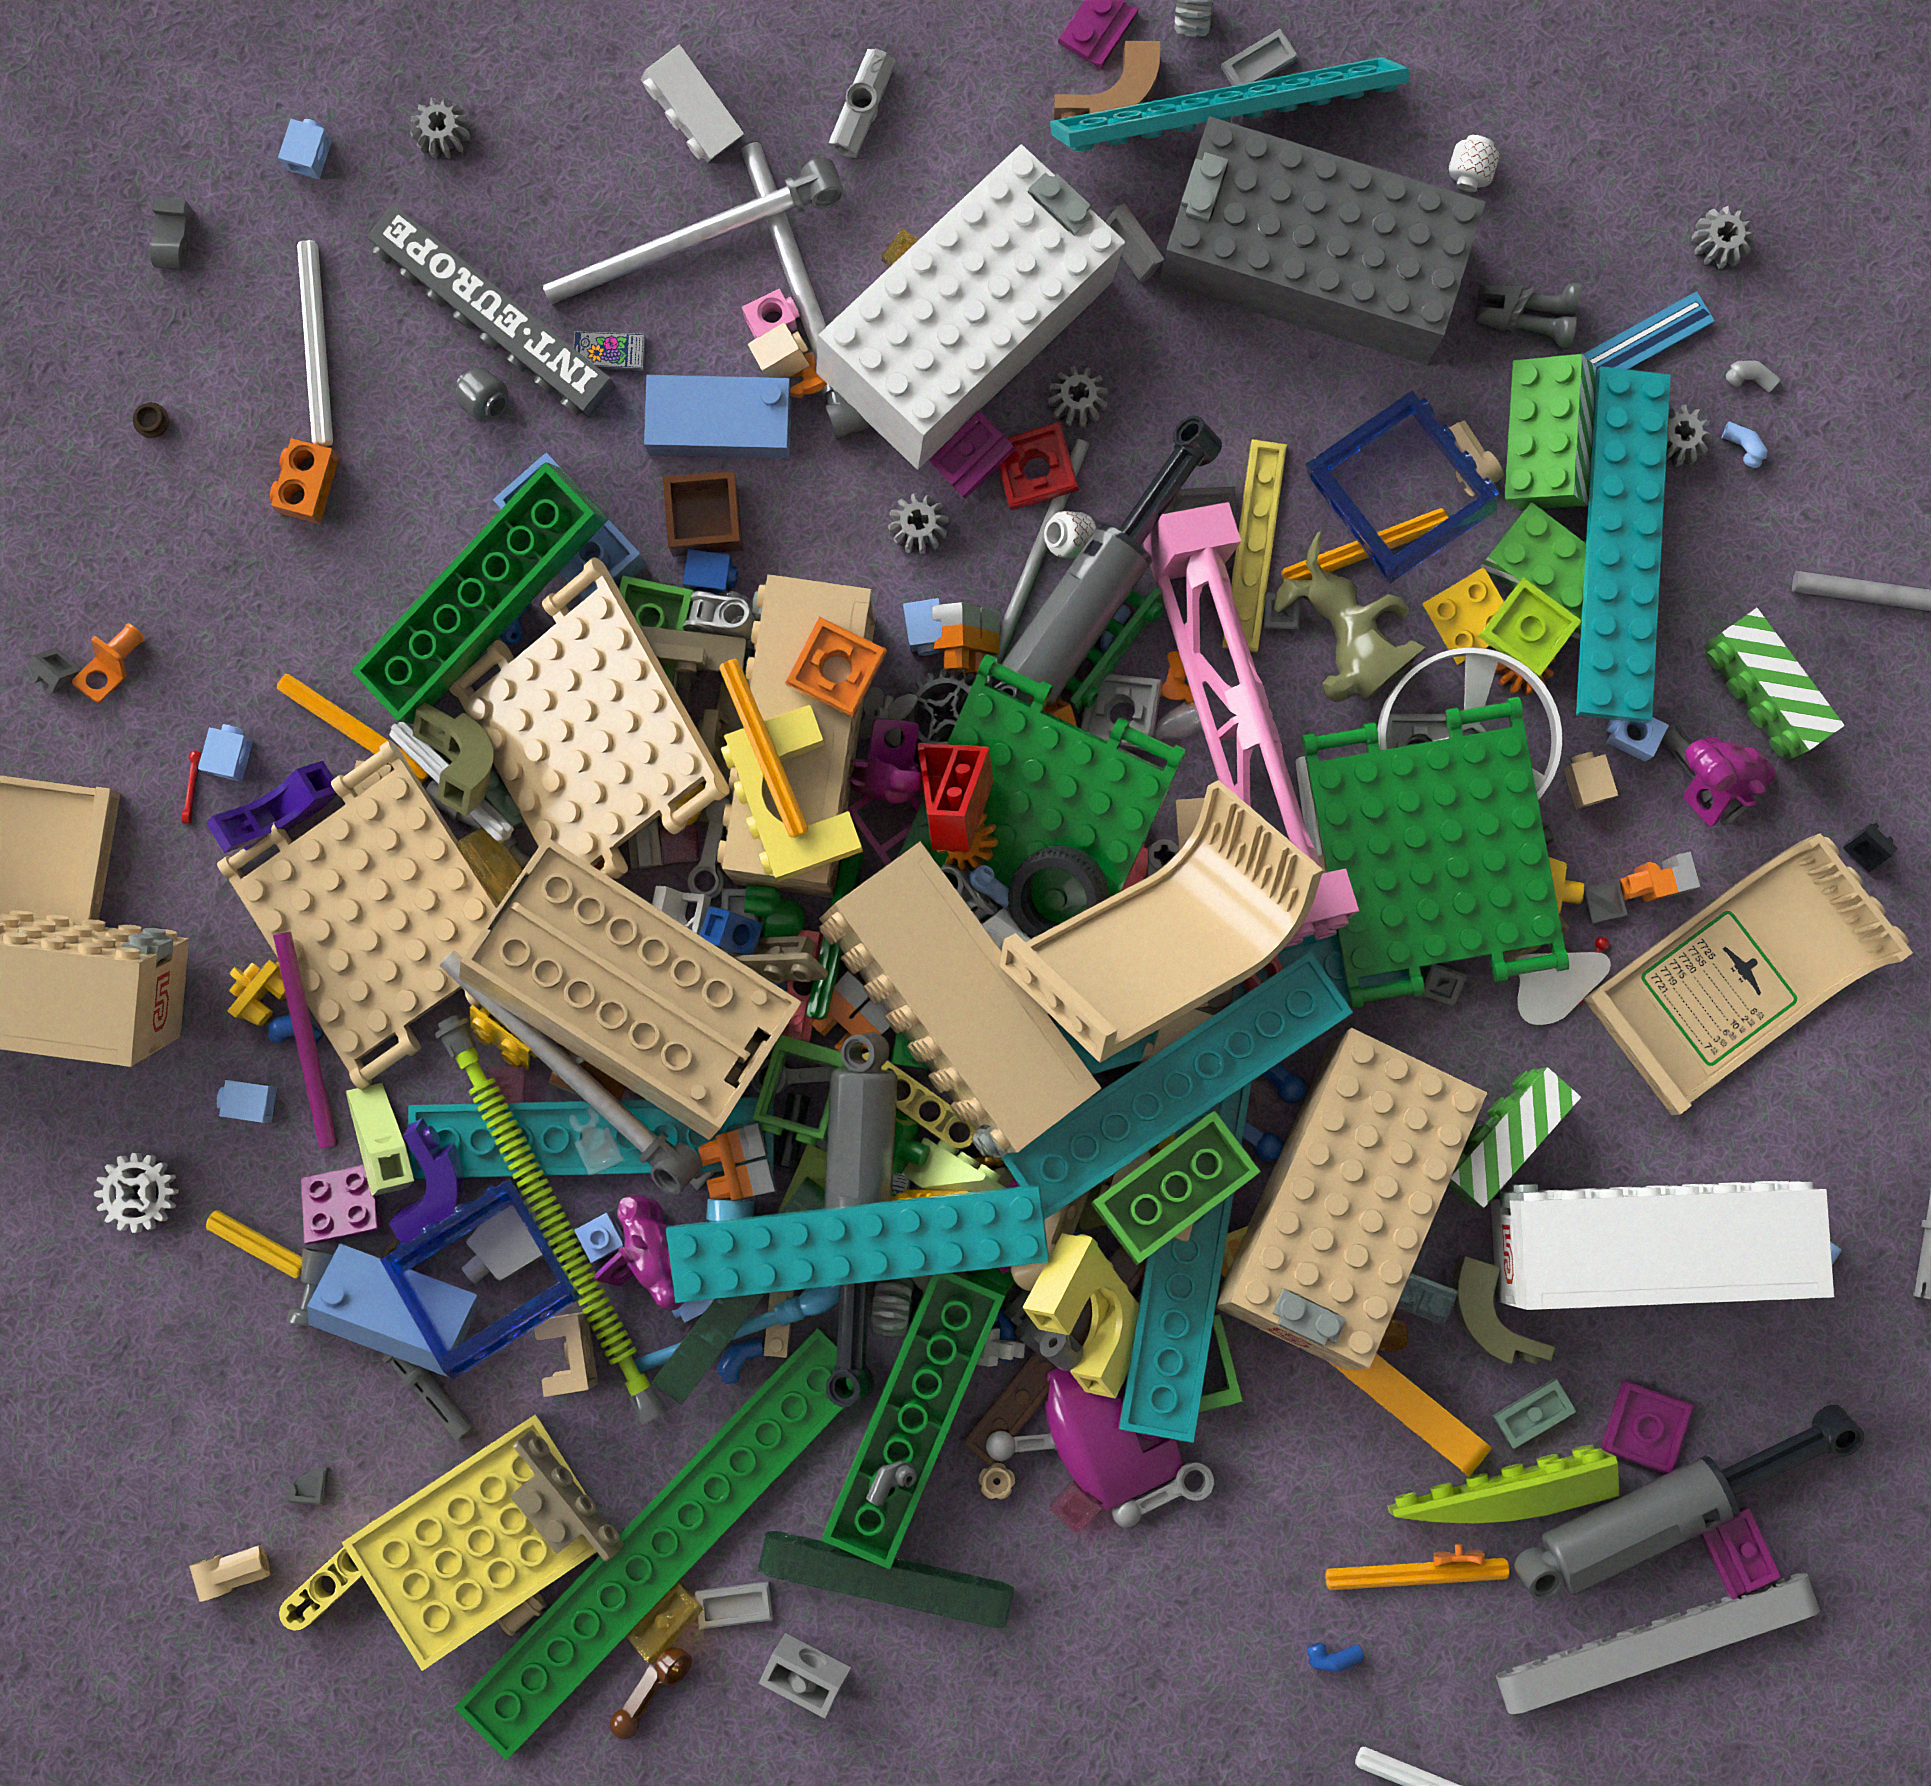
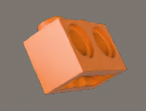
M291 438L288 448L285 447L280 456V468L282 470L279 480L273 483L270 490L271 506L279 514L320 524L340 457L331 448ZM310 457L315 459L314 465L309 470H300L301 463L305 459ZM298 491H304L303 500L298 504H291L292 495Z

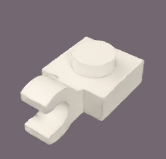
M992 1327L977 1365L991 1367L997 1366L998 1358L1013 1360V1357L1024 1358L1025 1343L999 1340L1000 1329Z

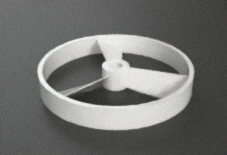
M1459 648L1438 653L1424 660L1399 680L1386 699L1380 714L1377 728L1380 750L1387 749V722L1398 693L1406 682L1425 666L1446 658L1466 656L1464 710L1485 706L1498 662L1522 676L1541 699L1550 723L1551 753L1545 774L1542 775L1532 768L1538 800L1544 794L1555 776L1562 750V727L1556 704L1550 692L1539 677L1518 660L1497 651L1483 648ZM1480 722L1462 725L1463 736L1486 732L1480 725Z

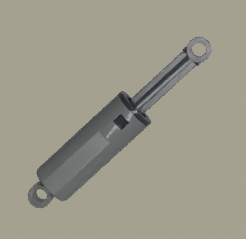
M1195 415L1187 417L1176 426L1173 432L1174 451L1121 527L1116 529L1108 524H1099L1001 664L1040 684L1042 681L1053 685V690L1045 707L1053 705L1153 562L1150 554L1141 545L1161 515L1168 508L1195 467L1207 465L1219 455L1222 449V441L1201 417ZM1003 681L995 686V688L1031 705L1033 703L1034 696Z
M874 1032L854 1035L847 1038L841 1047V1060L847 1068L835 1069L830 1075L825 1209L892 1201L898 1078L893 1071L881 1069V1066L886 1063L889 1057V1045L884 1037ZM863 1044L869 1049L867 1061L861 1055ZM870 1282L840 1285L837 1362L834 1366V1373L829 1376L826 1383V1392L829 1399L840 1407H849L867 1398L872 1393L875 1385L874 1376L866 1366ZM847 1378L853 1382L854 1392L849 1390L846 1383Z
M1839 1405L1825 1406L1815 1414L1811 1428L1726 1469L1720 1470L1716 1463L1709 1456L1705 1455L1546 1531L1542 1535L1544 1549L1532 1547L1523 1551L1516 1558L1514 1564L1515 1571L1536 1600L1546 1601L1552 1599L1560 1593L1563 1586L1570 1594L1578 1595L1738 1518L1740 1511L1735 1498L1736 1495L1826 1452L1829 1454L1833 1453L1838 1457L1852 1455L1862 1446L1864 1432Z

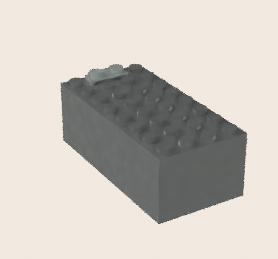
M1209 116L1168 242L1159 283L1427 366L1445 335L1486 201Z

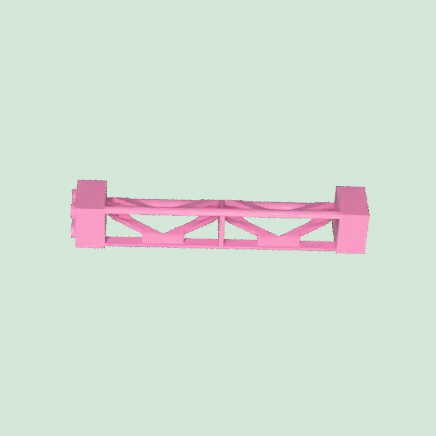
M1226 502L1162 514L1143 545L1153 560L1150 564L1155 582L1158 583L1159 589L1162 591V599L1218 779L1251 807L1250 758L1253 749L1260 746L1289 840L1320 866L1315 847L1308 836L1288 773L1281 740L1272 718L1271 709H1269L1265 689L1257 675L1232 595L1231 583L1225 563L1241 543V539L1230 504ZM1186 577L1187 623L1185 625L1170 579ZM1208 583L1240 682L1239 685L1233 688L1222 680L1200 653L1199 598L1203 586ZM1206 683L1209 684L1227 708L1237 715L1231 718L1219 730L1216 729L1203 685ZM1237 738V784L1235 786L1220 742ZM1346 868L1322 874L1308 915L1284 948L1302 943L1303 937L1314 935L1316 940L1331 937L1337 934L1336 929L1349 924L1348 919L1356 914L1359 908Z

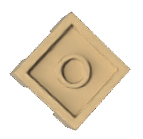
M583 1312L553 1316L533 1322L535 1338L537 1340L566 1336L564 1352L566 1362L570 1364V1370L555 1372L553 1376L542 1379L544 1397L585 1391L598 1384L590 1323L587 1320L589 1317L588 1313L584 1315Z

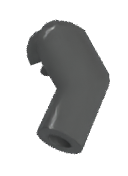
M899 1461L882 1466L876 1474L866 1499L872 1504L883 1506L892 1487L903 1486L904 1484L906 1487L912 1486L917 1479V1473L913 1465L905 1461Z

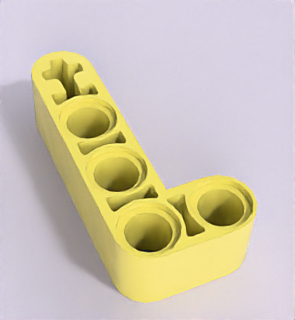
M869 1052L862 1054L866 1061L869 1058ZM886 1061L881 1066V1069L896 1073L897 1081H904L910 1086L911 1093L909 1097L902 1101H896L897 1109L918 1122L921 1127L935 1137L946 1141L957 1149L967 1148L973 1143L971 1138L975 1128L967 1120L963 1124H966L969 1128V1139L963 1143H957L950 1138V1127L955 1123H962L952 1111L950 1104L889 1061ZM926 1102H934L940 1108V1116L933 1122H927L920 1117L919 1109Z
M345 1547L337 1552L281 1605L279 1616L286 1628L294 1631L305 1628L363 1577L358 1568L351 1565L349 1554ZM323 1576H329L334 1580L336 1584L334 1593H327L323 1590L321 1586ZM311 1598L314 1603L303 1612V1615L300 1617L296 1616L294 1612L298 1606Z

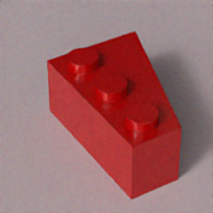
M917 743L932 850L969 852L993 785L989 747Z

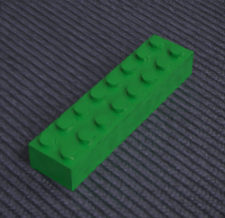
M545 462L358 662L351 672L398 722L414 724L416 709L424 702L434 706L609 518L562 468Z
M968 1271L931 1275L826 1524L821 1541L890 1570L1006 1294V1287ZM899 1461H905L913 1465L917 1473V1479L912 1486L906 1487L904 1484L903 1486L892 1487L883 1506L872 1504L866 1499L876 1474L882 1466Z

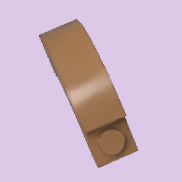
M1125 41L1123 74L1119 81L1109 90L1099 94H1055L1053 120L1148 102L1153 94L1159 70L1160 41Z

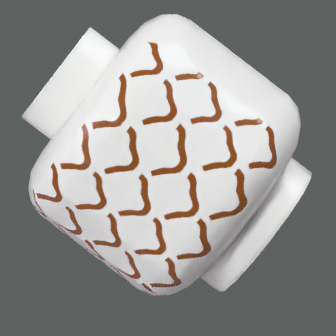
M1470 135L1467 137V140H1462L1456 144L1449 165V175L1457 181L1456 186L1459 189L1476 192L1477 188L1486 187L1491 184L1499 161V152L1494 147V142L1482 136Z
M1072 511L1057 512L1049 520L1044 530L1047 547L1052 554L1058 557L1075 559L1096 530V524L1091 516L1085 513Z

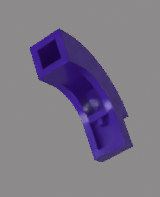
M324 761L297 768L282 784L268 794L244 806L213 815L206 824L224 853L242 847L248 850L272 832L273 824L277 829L288 831L324 808L338 795L331 785L334 777Z
M423 1118L411 1123L403 1137L424 1171L426 1193L418 1201L397 1211L389 1223L407 1255L429 1244L443 1231L459 1203L464 1181L463 1165L455 1143L453 1142L440 1148L441 1141L438 1133L432 1126H427Z

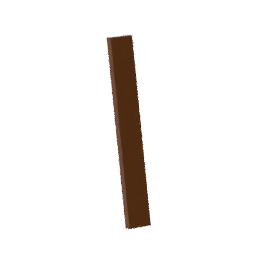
M1120 1245L1109 1261L1112 1263L1113 1269L1120 1279L1128 1286L1129 1292H1131L1144 1276L1147 1258L1139 1264H1135L1122 1245ZM1090 1297L1070 1333L1082 1347L1088 1337L1092 1322V1303ZM1034 1352L962 1441V1444L991 1467L995 1459L991 1458L987 1452V1439L996 1431H1005L1012 1437L1016 1436L1048 1396L1050 1380L1045 1381L1046 1373L1057 1367L1041 1353L1037 1354Z

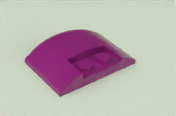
M1055 1368L1046 1373L1045 1381L1050 1380L1048 1401H1045L1048 1426L1056 1450L1077 1485L1084 1492L1088 1491L1090 1495L1101 1501V1507L1109 1510L1176 1477L1183 1463L1175 1439L1119 1429L1127 1376L1117 1397L1111 1398L1085 1392L1071 1374V1370L1062 1371L1059 1368Z

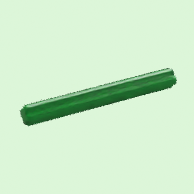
M863 852L841 859L831 907L857 888L864 857ZM823 937L818 962L829 973L826 980L813 981L806 1012L808 1017L816 1020H823L828 1016L842 949L837 943L831 945L825 937Z

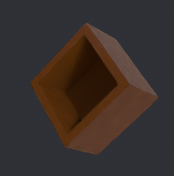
M734 471L663 477L668 548L673 557L687 556L688 549L713 553L743 551L738 481Z

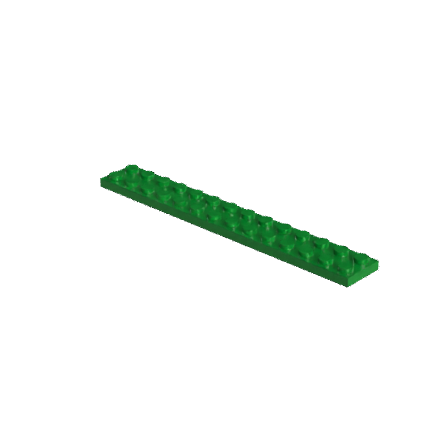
M819 1327L622 1531L619 1537L624 1547L607 1562L599 1555L454 1707L506 1761L844 1408L835 1405L829 1399L826 1392L827 1379L834 1373V1366L837 1362V1345ZM847 1378V1386L849 1390L854 1392V1384Z

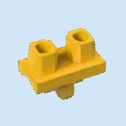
M268 960L261 970L257 965L251 963L244 972L236 967L230 972V975L237 981L230 988L229 992L238 998L227 1011L235 1018L246 1019L257 1026H263L273 1013L269 1007L260 1001L263 996L270 991L280 1000L286 998L279 963Z

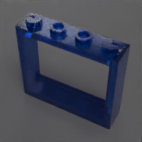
M1413 390L1306 463L1310 480L1390 584L1497 511L1496 496L1499 493L1493 482L1487 477L1481 478L1475 470L1477 469V464L1473 457L1466 450L1461 452L1454 444L1456 438L1446 424L1439 425L1433 417L1435 412L1431 404L1425 398L1419 399ZM1412 414L1478 498L1394 555L1334 478L1330 470Z
M510 1179L495 1188L491 1185L485 1190V1195L474 1202L469 1201L459 1205L453 1210V1215L442 1222H433L421 1230V1235L410 1242H402L395 1245L396 1250L380 1260L443 1373L451 1379L457 1378L582 1298L520 1191ZM513 1205L554 1273L558 1283L450 1351L405 1272Z

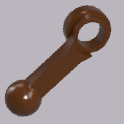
M668 1648L656 1661L655 1668L649 1664L646 1673L624 1707L616 1711L610 1719V1730L615 1737L619 1739L633 1737L639 1729V1719L661 1685L665 1684L667 1687L674 1686L686 1676L692 1664V1657L682 1648Z

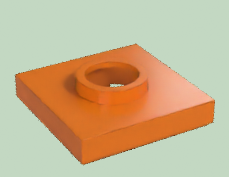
M819 616L785 684L854 718L887 653V649ZM831 657H843L850 664V675L841 683L831 682L823 674L824 664Z

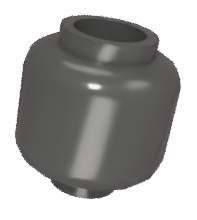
M474 368L463 373L458 378L455 400L462 409L480 421H487L498 418L506 410L508 405V389L504 382L488 370Z

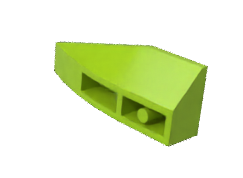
M1593 1444L1583 1445L1572 1449V1456L1559 1459L1558 1454L1546 1455L1536 1459L1538 1465L1524 1468L1523 1464L1509 1465L1501 1468V1475L1488 1478L1487 1473L1472 1475L1466 1478L1467 1484L1453 1487L1452 1483L1439 1484L1431 1487V1494L1417 1497L1416 1492L1402 1494L1395 1497L1396 1503L1387 1505L1389 1513L1396 1518L1442 1523L1506 1522L1546 1516L1619 1496L1618 1462L1615 1455L1603 1451L1601 1448L1594 1449Z

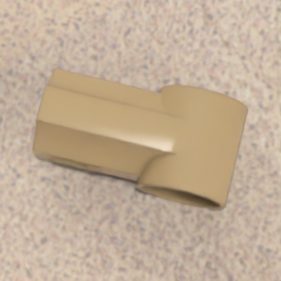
M1465 420L1451 426L1437 438L1456 467L1458 481L1465 483L1467 488L1464 490L1471 497L1503 478L1504 474L1500 463L1491 452L1484 451Z
M262 1544L225 1557L218 1555L213 1559L207 1561L205 1559L189 1566L199 1602L231 1592L232 1588L261 1580L270 1575L269 1561Z

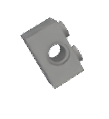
M785 1633L773 1651L759 1684L826 1718L851 1667Z

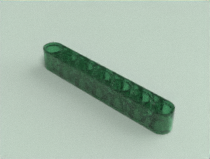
M807 1176L779 1214L825 1209V1188ZM766 1293L714 1299L652 1383L682 1405Z
M768 1531L765 1533L758 1564V1571L768 1577L993 1628L1006 1627L1015 1590L1005 1582L896 1557L889 1570L824 1541L780 1531Z

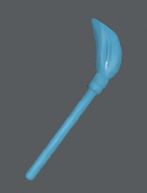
M840 1285L805 1289L800 1296H795L785 1300L783 1303L776 1304L774 1310L633 1360L641 1373L776 1324L787 1326L792 1322L795 1323L802 1320L805 1316L823 1314L839 1303Z

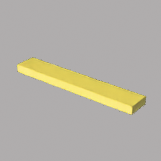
M1252 439L1238 529L1241 543L1235 551L1231 589L1250 652L1257 653L1287 444ZM1224 634V635H1223L1222 648H1227V649H1229L1228 644H1227V640H1226V637H1225V634Z

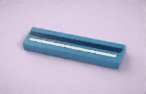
M1696 291L1587 351L1583 355L1596 366V371L1600 366L1631 370L1707 328L1715 320Z

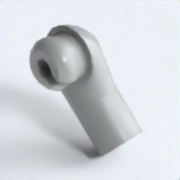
M1736 361L1731 365V370L1726 373V380L1735 387L1741 386L1745 379L1754 380L1769 393L1781 380L1759 361Z

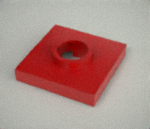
M1060 422L1006 438L1016 448L999 466L1011 511L1079 491ZM1033 458L1045 459L1050 465V472L1047 476L1044 475L1040 478L1029 480L1024 471L1027 462Z

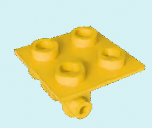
M1482 567L1422 604L1448 650L1459 648L1486 649L1490 645L1478 636L1504 603V600L1485 567ZM1466 656L1453 657L1457 665L1464 662Z
M473 1005L470 1007V1026L474 1029L471 1032L472 1035L486 1046L492 1043L502 1051L501 1057L511 1066L517 1068L521 1065L528 1070L530 1068V1055L534 1058L537 1057L531 1049L523 1044L515 1035L509 1033L508 1029L483 1006L480 1010Z

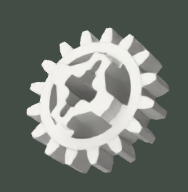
M132 1153L130 1160L126 1156L117 1157L118 1167L113 1164H107L105 1169L109 1173L108 1177H98L96 1180L104 1185L103 1190L94 1192V1196L102 1197L104 1201L97 1207V1210H108L109 1212L105 1222L113 1223L118 1220L117 1230L124 1231L130 1226L132 1233L142 1231L143 1225L147 1230L155 1229L156 1222L154 1219L166 1221L168 1217L164 1212L165 1208L176 1207V1204L169 1200L170 1195L179 1193V1189L170 1188L169 1185L170 1182L176 1179V1176L163 1173L167 1169L168 1164L160 1162L154 1165L156 1156L147 1155L143 1160L141 1153ZM134 1168L146 1170L145 1173H141L137 1178L127 1172ZM157 1185H158V1189H159L158 1199L156 1198V1186H157ZM132 1186H140L137 1192L141 1197L140 1199H132L135 1194ZM135 1208L146 1213V1215L141 1217H131L127 1214Z

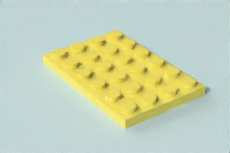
M536 1414L342 1542L422 1671L597 1552L586 1537L581 1534L558 1554H555L510 1497V1495L535 1475L513 1447L514 1443L531 1430L545 1440L551 1454L560 1465L569 1470L575 1484L586 1495Z

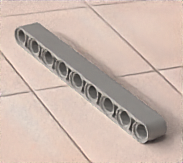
M1808 1574L1790 1575V1580L1785 1581L1784 1578L1757 1588V1591L1742 1593L1735 1599L1727 1596L1721 1598V1603L1715 1604V1601L1686 1610L1687 1614L1681 1616L1679 1612L1652 1621V1626L1646 1627L1643 1624L1617 1633L1618 1637L1611 1639V1636H1607L1583 1644V1649L1576 1650V1647L1558 1652L1547 1656L1548 1660L1542 1662L1541 1659H1537L1513 1667V1672L1506 1673V1670L1501 1671L1496 1675V1679L1507 1712L1509 1714L1527 1712L1815 1616L1820 1612Z

